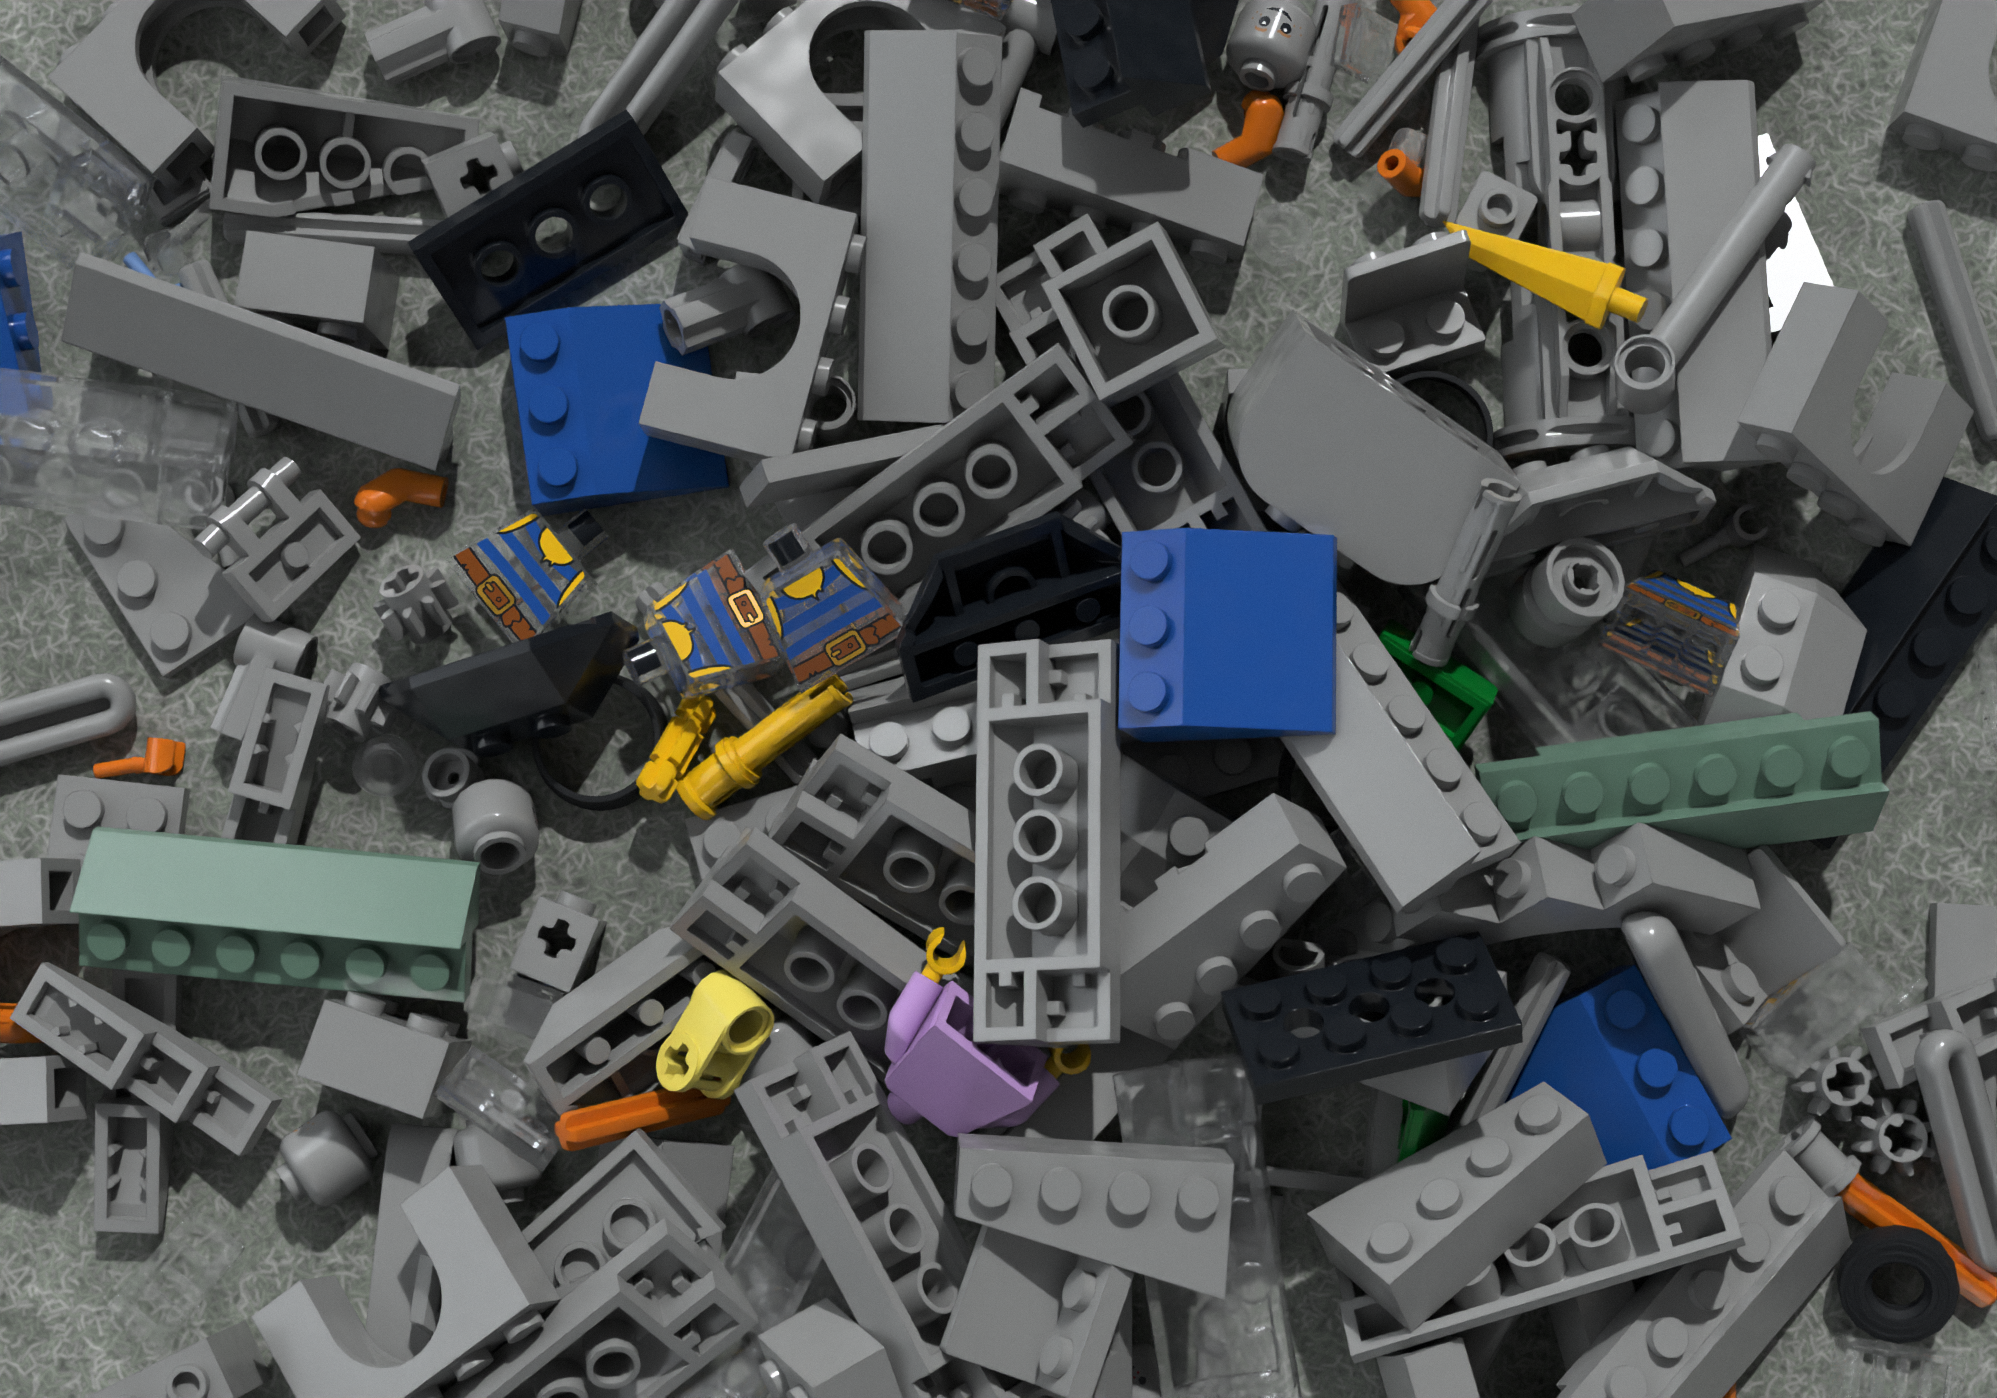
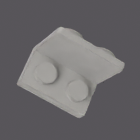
M1460 230L1451 234L1442 231L1433 232L1418 239L1411 247L1389 254L1383 251L1371 252L1358 258L1351 266L1347 267L1343 275L1340 325L1348 347L1393 379L1483 351L1486 338L1464 288L1471 245L1467 231Z
M1760 845L1747 853L1761 907L1760 910L1713 935L1677 929L1727 1035L1744 1026L1769 995L1839 954L1846 946V941L1768 845Z
M982 1225L941 1340L940 1350L959 1359L1035 1384L1065 1398H1092L1134 1273L1095 1259Z

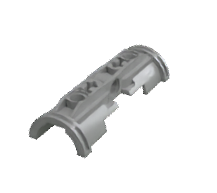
M1555 6L1525 10L1505 15L1483 24L1478 29L1475 60H1487L1491 145H1500L1503 142L1505 180L1537 197L1538 245L1604 263L1611 262L1625 268V262L1615 263L1613 261L1616 254L1613 204H1621L1615 102L1626 99L1625 76L1602 83L1571 15L1581 6ZM1565 84L1580 86L1589 97L1588 110L1580 115L1564 113L1556 104V89ZM1589 127L1591 132L1583 130L1577 139L1579 157L1581 159H1590L1591 164L1586 165L1580 176L1573 175L1571 165L1561 164L1560 160L1564 159L1570 151L1571 132ZM1557 130L1564 131V133L1558 134ZM1624 274L1620 288L1625 290L1626 274ZM1510 281L1513 340L1501 346L1505 427L1493 432V448L1501 454L1504 460H1517L1524 456L1556 451L1560 448H1588L1596 445H1606L1607 447H1613V449L1628 446L1636 449L1634 413L1628 411L1620 404L1615 392L1614 360L1619 347L1629 339L1628 319L1610 312L1603 328L1600 330L1585 324V321L1582 319L1568 323L1566 316L1574 318V315ZM1587 333L1594 336L1600 342L1602 358L1598 364L1584 367L1571 359L1568 353V342L1573 335Z

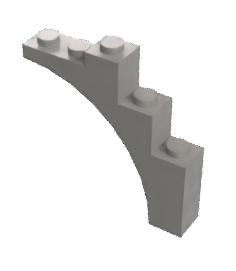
M1638 822L1591 850L1533 836L1521 843L1509 857L1459 878L1453 887L1444 894L1398 914L1385 894H1382L1318 933L1320 944L1324 945L1325 954L1347 956L1357 954L1359 949L1388 953L1479 931L1484 944L1488 945L1527 936L1564 931L1620 928L1625 917L1641 911L1660 913L1668 918L1678 930L1713 935L1757 912L1761 907L1746 850Z

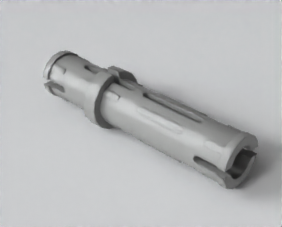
M1316 0L1311 17L1316 26L1314 47L1304 73L1299 80L1287 84L1282 96L1283 101L1287 104L1272 152H1275L1277 157L1285 161L1307 164L1312 160V151L1322 116L1331 110L1334 100L1330 87L1344 44L1355 0Z
M1485 478L1481 481L1472 508L1465 519L1444 572H1442L1439 581L1431 583L1425 597L1428 605L1426 613L1409 645V651H1413L1412 655L1414 658L1422 663L1435 667L1447 665L1456 639L1465 621L1474 618L1479 606L1478 590L1499 548L1507 525L1522 498L1521 494L1517 493L1518 490L1507 482L1494 478Z

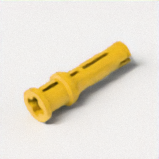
M828 669L809 686L793 696L739 738L735 736L722 738L715 744V752L692 770L686 769L683 776L676 779L679 782L676 790L681 799L699 818L703 820L713 818L717 814L716 810L719 804L742 787L750 790L757 785L764 767L833 715L853 703L851 693L846 692L844 695L842 694V692L848 689L846 684L835 672Z

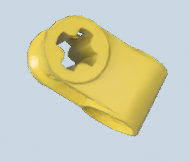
M718 970L710 973L696 986L690 1002L670 1036L660 1047L656 1061V1072L661 1085L673 1092H686L691 1088L699 1089L702 1094L712 1099H725L734 1093L733 1090L739 1087L743 1075L758 1049L771 1034L774 1027V1015L771 1009L748 985L727 970ZM680 1051L688 1052L686 1056L678 1055ZM714 1076L722 1078L721 1081H716L712 1079Z

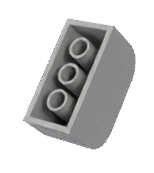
M1292 309L1242 378L1230 400L1227 414L1229 437L1247 483L1260 498L1269 504L1265 512L1274 521L1292 533H1298L1304 527L1313 534L1334 535L1337 537V564L1350 570L1354 563H1357L1373 575L1387 582L1401 585H1417L1439 579L1448 563L1451 551L1465 519L1469 515L1481 481L1485 478H1494L1507 482L1516 489L1521 484L1518 477L1497 450L1294 309Z

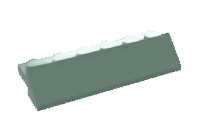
M1871 711L1804 720L1797 712L1535 747L1536 756L1475 764L1476 779L1521 843L1536 836L1588 850L1593 849L1638 822L1740 849L1871 832L1874 830L1890 792L1882 783L1879 719Z
M97 826L91 834L69 911L70 913H79V966L465 1002L471 993L472 932L479 924L481 862Z

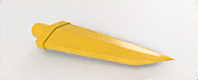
M1442 221L1450 234L1460 230L1467 231L1471 241L1468 258L1582 319L1589 326L1599 330L1602 329L1610 312L1639 323L1646 311L1648 298L1620 288L1626 271L1624 267L1611 262L1604 263Z

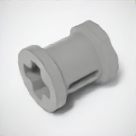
M1812 1115L1799 1122L1777 1144L1774 1150L1785 1149L1828 1197H1833L1853 1180L1859 1172L1862 1163L1854 1155L1846 1157L1820 1131L1822 1123Z

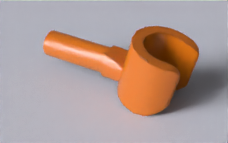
M148 737L145 758L132 757L96 763L93 766V772L97 779L131 773L175 776L183 768L186 744L171 739Z

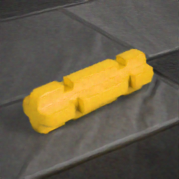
M695 693L688 696L685 695L674 712L678 716L671 718L649 756L654 762L648 761L636 779V785L640 789L639 795L647 801L654 800L661 804L665 803L675 791L679 783L676 779L681 778L704 738L701 734L708 731L717 715L713 707V700L707 695L700 696Z

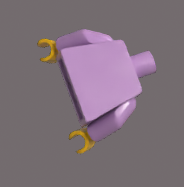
M944 927L934 929L926 941V960L928 963L921 974L914 971L889 1013L884 1047L885 1054L892 1061L884 1080L887 1089L891 1091L887 1100L888 1108L897 1121L903 1124L911 1125L925 1117L945 1134L953 1137H958V1133L967 1134L978 1128L1017 1127L1026 1122L1060 1086L1056 1079L1062 1073L1073 1075L1087 1069L1091 1061L1090 1047L1088 1044H1079L1073 1052L1067 1054L1061 1053L1064 1048L1048 1047L1051 1057L1046 1061L1047 1055L1034 1046L973 1042L974 997L954 981H950L944 988L938 984L943 975L953 974L963 967L966 960L965 940L961 942L954 956L950 958L939 957L935 954L934 949L940 944L945 931Z

